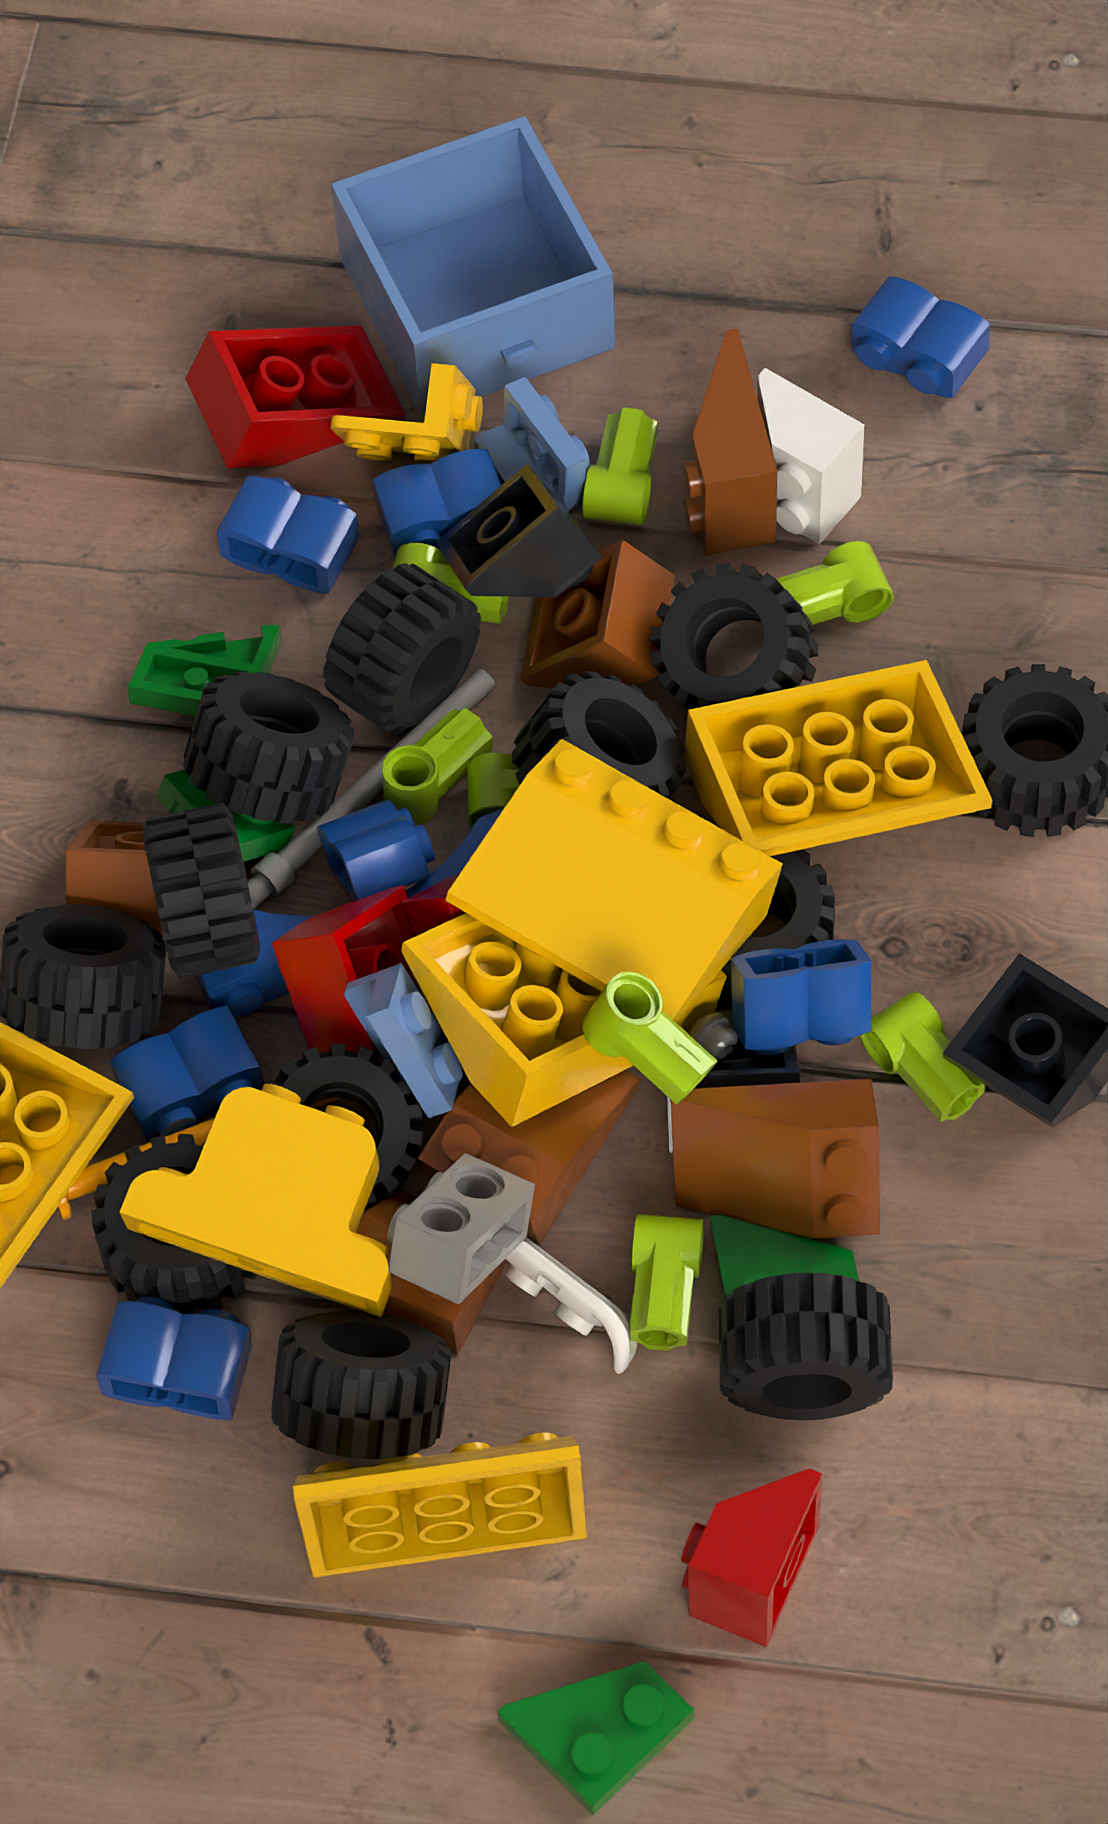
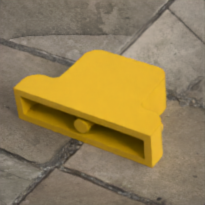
M264 1084L262 1090L250 1087L239 1088L230 1092L221 1102L197 1165L192 1173L188 1175L170 1168L159 1167L158 1170L142 1173L131 1183L120 1210L127 1229L378 1317L382 1316L392 1289V1278L385 1257L388 1248L379 1241L356 1233L379 1173V1159L374 1139L371 1133L363 1127L365 1120L358 1114L331 1105L326 1107L325 1112L301 1105L300 1096L288 1089L273 1084Z

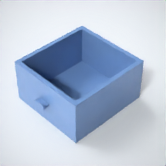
M526 116L331 184L340 259L421 418L425 417L432 363L455 365L476 389L475 396H484L504 389L505 385L523 377L529 380L616 348L613 273Z

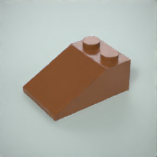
M738 328L729 329L725 332L692 434V461L683 462L684 480L689 496L683 500L686 523L690 534L700 533L705 555L776 543L777 468Z
M624 1070L513 1127L470 1084L453 1103L452 1110L446 1113L418 1157L427 1183L436 1173H444L465 1153L534 1183L535 1188L527 1238L540 1246L641 1084V1079Z
M872 1079L693 1089L681 1103L676 1104L671 1100L675 1202L677 1206L714 1215H723L810 1238L880 1235L879 1125Z

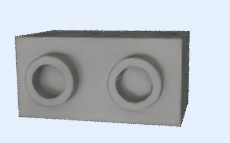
M465 1153L444 1173H436L429 1181L425 1191L410 1205H402L394 1214L387 1232V1239L392 1243L389 1263L390 1273L454 1303L460 1304L526 1239L535 1184Z

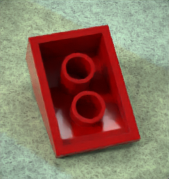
M362 325L209 331L185 378L227 469L280 466L343 443L344 441L330 429L331 419L334 415L402 421L405 416V412Z

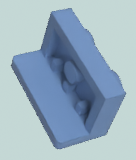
M526 377L505 385L503 424L475 436L474 448L488 449L501 485L528 463L568 510L582 505L586 469L590 466L589 456L584 444L577 436L570 437L559 422L557 411L551 400L546 395L540 396Z
M402 963L349 982L344 992L346 1000L384 1060L387 1058L397 1066L395 1074L402 1081L405 1079L428 1118L451 1111L459 1080L462 1078L463 1067L446 1035L430 1011L424 997L419 993Z

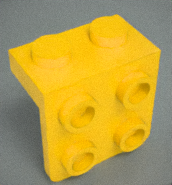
M432 363L424 423L334 415L331 419L330 429L344 441L345 446L357 449L356 456L359 458L374 461H391L392 452L415 454L414 461L416 463L432 464L447 455L469 450L471 431L478 432L481 426L482 397L475 396L476 389L455 365Z

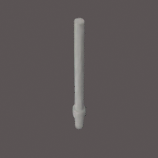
M478 669L389 752L397 747L414 745L453 708L456 710L466 708L470 711L495 688L493 678L485 670ZM389 752L338 797L325 814L319 815L279 853L269 852L251 869L252 877L247 882L253 909L269 895L272 897L280 895L295 881L294 872L322 847L316 829L317 826L363 809L383 791L382 765Z

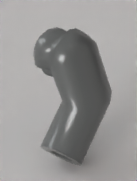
M732 1007L705 1014L692 1025L689 1035L715 1059H722L733 1051L731 1045L736 1044L739 1039L737 1033L733 1030Z

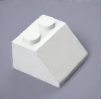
M764 368L758 375V403L777 468L776 520L788 532L802 534L820 545L861 498L864 424Z

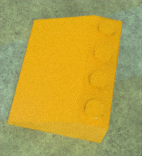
M927 660L688 710L684 760L687 763V768L703 806L722 830L768 856L990 809L992 806V798Z
M561 739L527 774L449 889L446 901L601 992L611 978L619 973L634 972L642 974L650 979L659 989L663 999L662 1011L673 1021L677 1022L765 919L783 864Z
M465 913L403 942L401 952L470 1083L511 1127L634 1066L624 1056L611 1057L603 1055L595 1050L585 1038L582 1029L583 1018L601 994L600 990L473 916ZM722 970L719 971L676 1022L688 1034L692 1025L699 1018L715 1011L727 977Z
M1 1022L0 1288L134 1099L132 1091Z
M535 1433L523 1437L517 1444L490 1447L486 1443L472 1442L459 1445L447 1454L422 1457V1455L415 1453L408 1456L383 1459L382 1463L355 1467L347 1462H331L317 1467L313 1473L299 1474L293 1484L294 1501L313 1578L587 1539L579 1445L574 1436L558 1437L553 1433Z

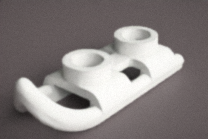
M526 1237L505 1258L510 1265L503 1274L532 1296L536 1297L543 1287L561 1302L554 1313L581 1334L587 1336L594 1325L604 1326L613 1347L614 1371L618 1374L622 1373L628 1367L637 1349V1342L630 1340V1318L612 1301Z

